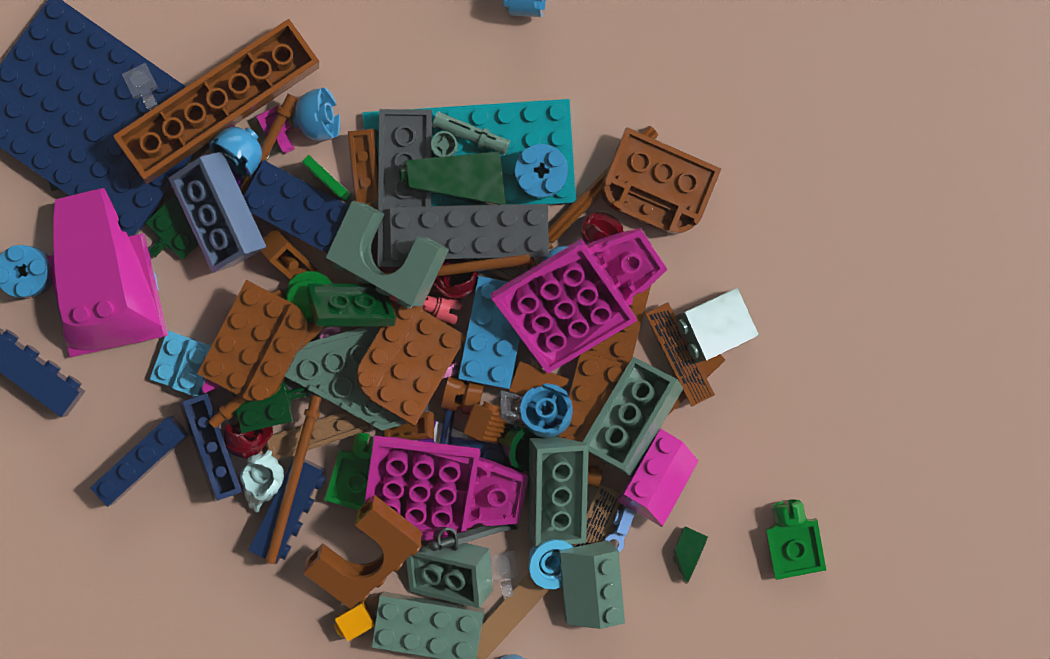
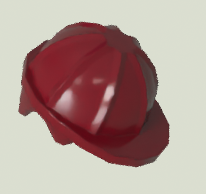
M606 212L591 214L581 226L582 239L585 244L624 232L623 226L618 219Z
M444 259L442 265L468 261L465 259ZM477 271L438 276L433 284L442 295L454 299L464 298L473 293L477 286Z
M239 421L233 427L227 424L224 428L226 448L236 457L248 459V457L257 455L263 450L266 442L273 435V426L241 433Z

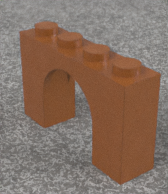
M373 495L357 510L355 526L379 544L383 553L378 559L365 564L352 563L322 543L305 561L303 574L350 609L358 602L363 603L370 591L375 587L379 588L385 582L387 576L392 571L397 572L410 555L414 556L417 554L422 545V531L376 495Z

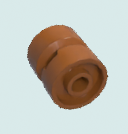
M448 376L441 409L454 412L457 409H461L462 414L470 415L473 404H480L484 384L472 381L465 384L462 379Z

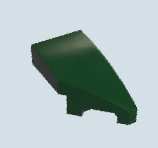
M686 526L682 528L673 552L675 555L673 560L678 565L683 583L687 584L702 554L708 536Z

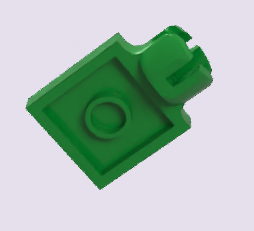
M358 433L354 438L350 451L340 449L325 497L326 501L355 510L360 509L364 505L374 440L372 439L370 448H367L370 434Z
M797 499L788 500L790 513H788L787 505H784L783 501L774 504L773 514L775 523L773 526L765 528L775 580L827 570L818 520L816 518L807 519L804 504Z

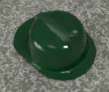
M513 428L504 438L498 439L502 444V454L515 468L529 471V438H539V436L534 435L527 428Z

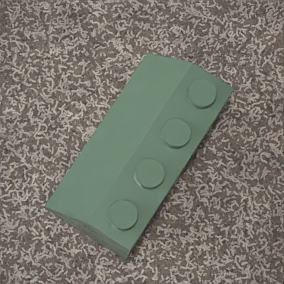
M632 357L583 443L589 445L588 452L612 468L632 477L682 392L683 387L680 382L653 366Z
M560 437L529 438L528 537L535 547L552 539L564 540L569 544L586 543L589 447L587 443Z

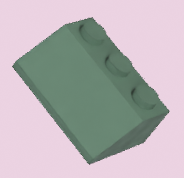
M608 540L559 550L566 624L596 629L625 624L619 551Z

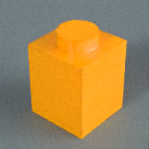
M364 601L363 603H357L352 609L349 608L338 614L335 618L336 623L334 627L341 638L345 636L348 642L373 628L376 620Z

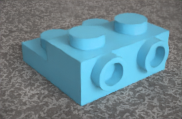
M167 330L168 336L164 338L150 379L189 395L200 396L201 393H204L202 387L206 378L197 373L211 345Z

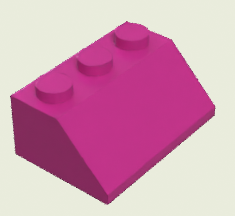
M660 428L617 501L663 527L695 469L698 459L684 442Z

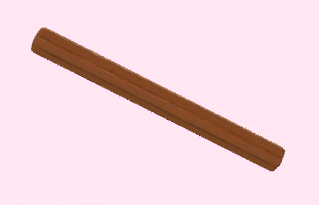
M648 126L642 132V134L656 139L658 136L657 131L651 126ZM609 167L549 227V243H554L602 194V181Z

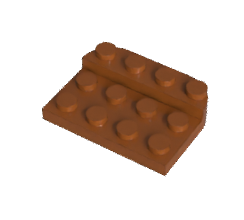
M627 127L623 132L607 174L603 178L602 198L615 211L670 234L683 233L692 229L700 222L721 168Z
M246 280L197 374L246 400L261 401L270 398L280 390V385L304 339L306 340L308 324L304 313L297 305Z
M401 305L394 309L396 316L395 326H382L359 363L356 370V381L361 394L366 399L414 427L467 336L425 312L421 306L407 308Z

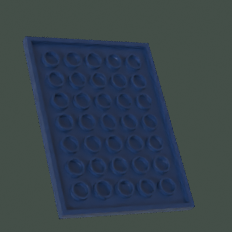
M63 0L46 1L0 64V148L69 196L105 188L119 218V227L121 231L127 233L128 237L137 235L168 193L172 187L169 177L186 167L196 154L194 152L146 185L113 136L186 86Z

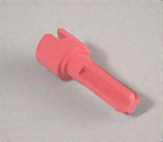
M390 294V300L397 302L398 298ZM442 294L437 298L427 295L421 307H423L422 310L432 313V316L440 321L455 325L458 317L449 313L450 308L460 310L462 301Z

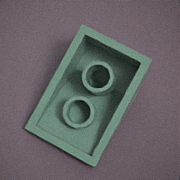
M463 543L459 544V549L456 551L452 549V546L432 551L428 545L421 546L417 554L414 556L410 555L406 559L410 592L480 608L493 591L489 548Z

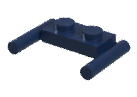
M450 410L444 411L439 444L479 448L480 457L513 469L510 461L505 459L502 454V444L451 436L455 412ZM514 420L513 428H520L521 421Z

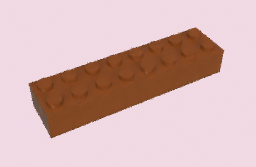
M287 19L113 137L147 185L208 144L223 129L233 127L319 69V60L291 20Z

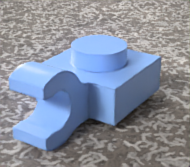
M623 505L622 510L617 509L612 524L616 525L615 531L606 535L604 541L608 540L609 542L612 539H616L618 541L616 549L619 552L624 547L625 535L627 536L635 514L634 510Z

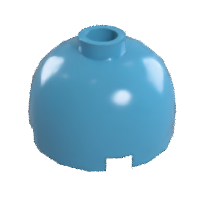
M327 88L313 89L306 92L296 104L295 113L293 114L294 125L309 139L316 141L330 140L337 137L340 133V115L338 114L334 117L332 106L337 104L331 92Z
M228 127L216 134L209 143L211 152L213 154L223 152L230 169L243 177L246 173L248 177H251L258 168L262 158L261 145L257 141L258 135L249 128L244 130L239 127Z
M547 383L542 384L541 387L535 389L533 387L528 390L522 398L520 413L523 423L530 432L539 437L550 438L558 436L568 428L573 416V408L569 395L564 389L558 385Z

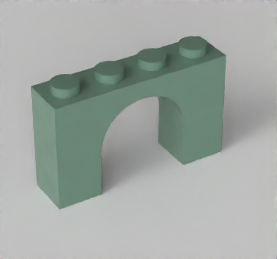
M352 201L326 258L334 262L333 266L343 272L349 270L354 273L356 280L365 284L370 282L377 286L375 290L386 296L391 294L397 297V302L404 307L423 306L449 249L428 237H417L403 266L398 271L388 275L375 265L371 255L372 240L384 213L364 202Z

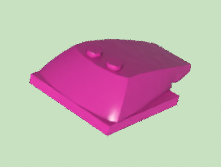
M105 188L55 200L53 216L54 254L46 257L51 265V280L69 357L168 336L145 233L128 237L126 232L121 231L118 224L119 218Z
M638 228L602 238L589 244H585L580 239L529 271L507 282L501 288L491 293V298L547 374L636 322V316L629 307L633 303V297L637 293L644 292L668 269L642 229Z
M374 436L364 504L373 495H376L421 530V540L433 541L434 531L442 526L452 528L458 534L467 531V528H472L477 523L486 526L519 523L528 477L510 467L480 457L479 448L422 442L398 437ZM446 531L443 532L440 539L448 537V533Z

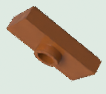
M422 413L414 427L407 423L384 430V437H398L415 441L434 439V413Z

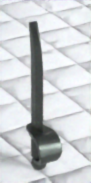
M512 524L484 525L457 534L454 529L442 526L434 531L433 541L429 544V548L432 551H437L438 549L441 550L452 546V549L456 551L459 549V544L503 531L516 530L517 527ZM446 531L448 537L440 539L442 533Z

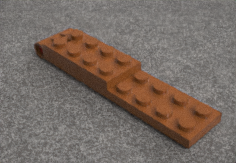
M651 286L644 292L637 293L632 299L633 303L629 306L636 316V322L579 355L569 392L573 416L568 428L559 434L558 437L579 442L584 441L633 357ZM589 452L588 485L598 488L605 463Z

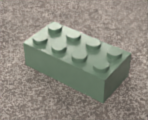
M383 592L379 598L372 648L438 659H477L485 608Z

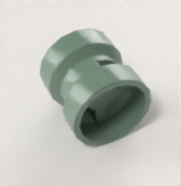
M442 131L435 134L432 138L431 148L437 157L454 156L457 153L458 144L453 134Z

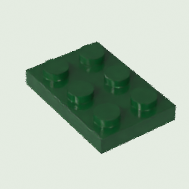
M308 284L307 295L316 326H395L396 316L389 296L376 291L377 286L373 284Z

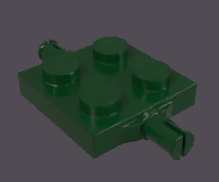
M176 193L146 222L159 239L148 249L155 258L167 247L184 260L199 245Z
M283 379L280 390L270 398L261 401L246 400L232 413L239 420L241 433L293 422L292 400L306 398V393L296 394L306 391L305 387L289 390Z

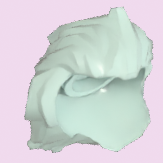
M270 450L265 454L248 457L247 464L243 467L240 474L245 497L249 502L248 507L254 508L255 512H259L263 502L269 501L277 493L284 479V470L278 463V460L272 456V451Z

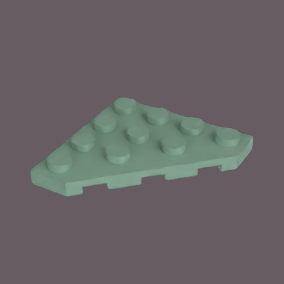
M365 326L309 342L296 354L285 377L380 430L407 424L405 421L366 399L361 394L357 385V367L381 327Z

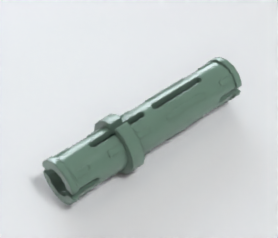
M439 111L432 124L434 128L450 132L457 137L477 144V147L480 149L484 147L495 152L500 151V154L503 156L506 155L511 142L509 139L507 140L490 133V130L484 128V130Z

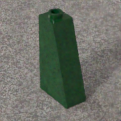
M500 151L406 160L403 162V167L399 168L400 182L405 183V189L486 205L506 204Z

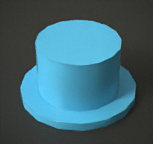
M552 539L543 542L538 547L532 546L529 552L528 568L531 578L537 585L544 589L562 587L559 550L573 548L571 544L564 540Z

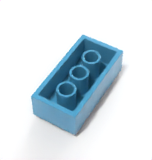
M478 276L458 379L510 389L520 336L491 298V293L501 288L507 281Z

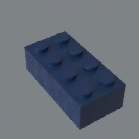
M265 160L261 163L244 195L251 213L327 254L350 207Z

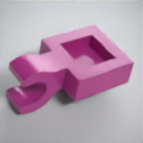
M280 104L256 116L265 135H267L278 114L276 110L278 106L281 107ZM288 118L277 137L279 146L285 154L295 150L286 132L293 129Z

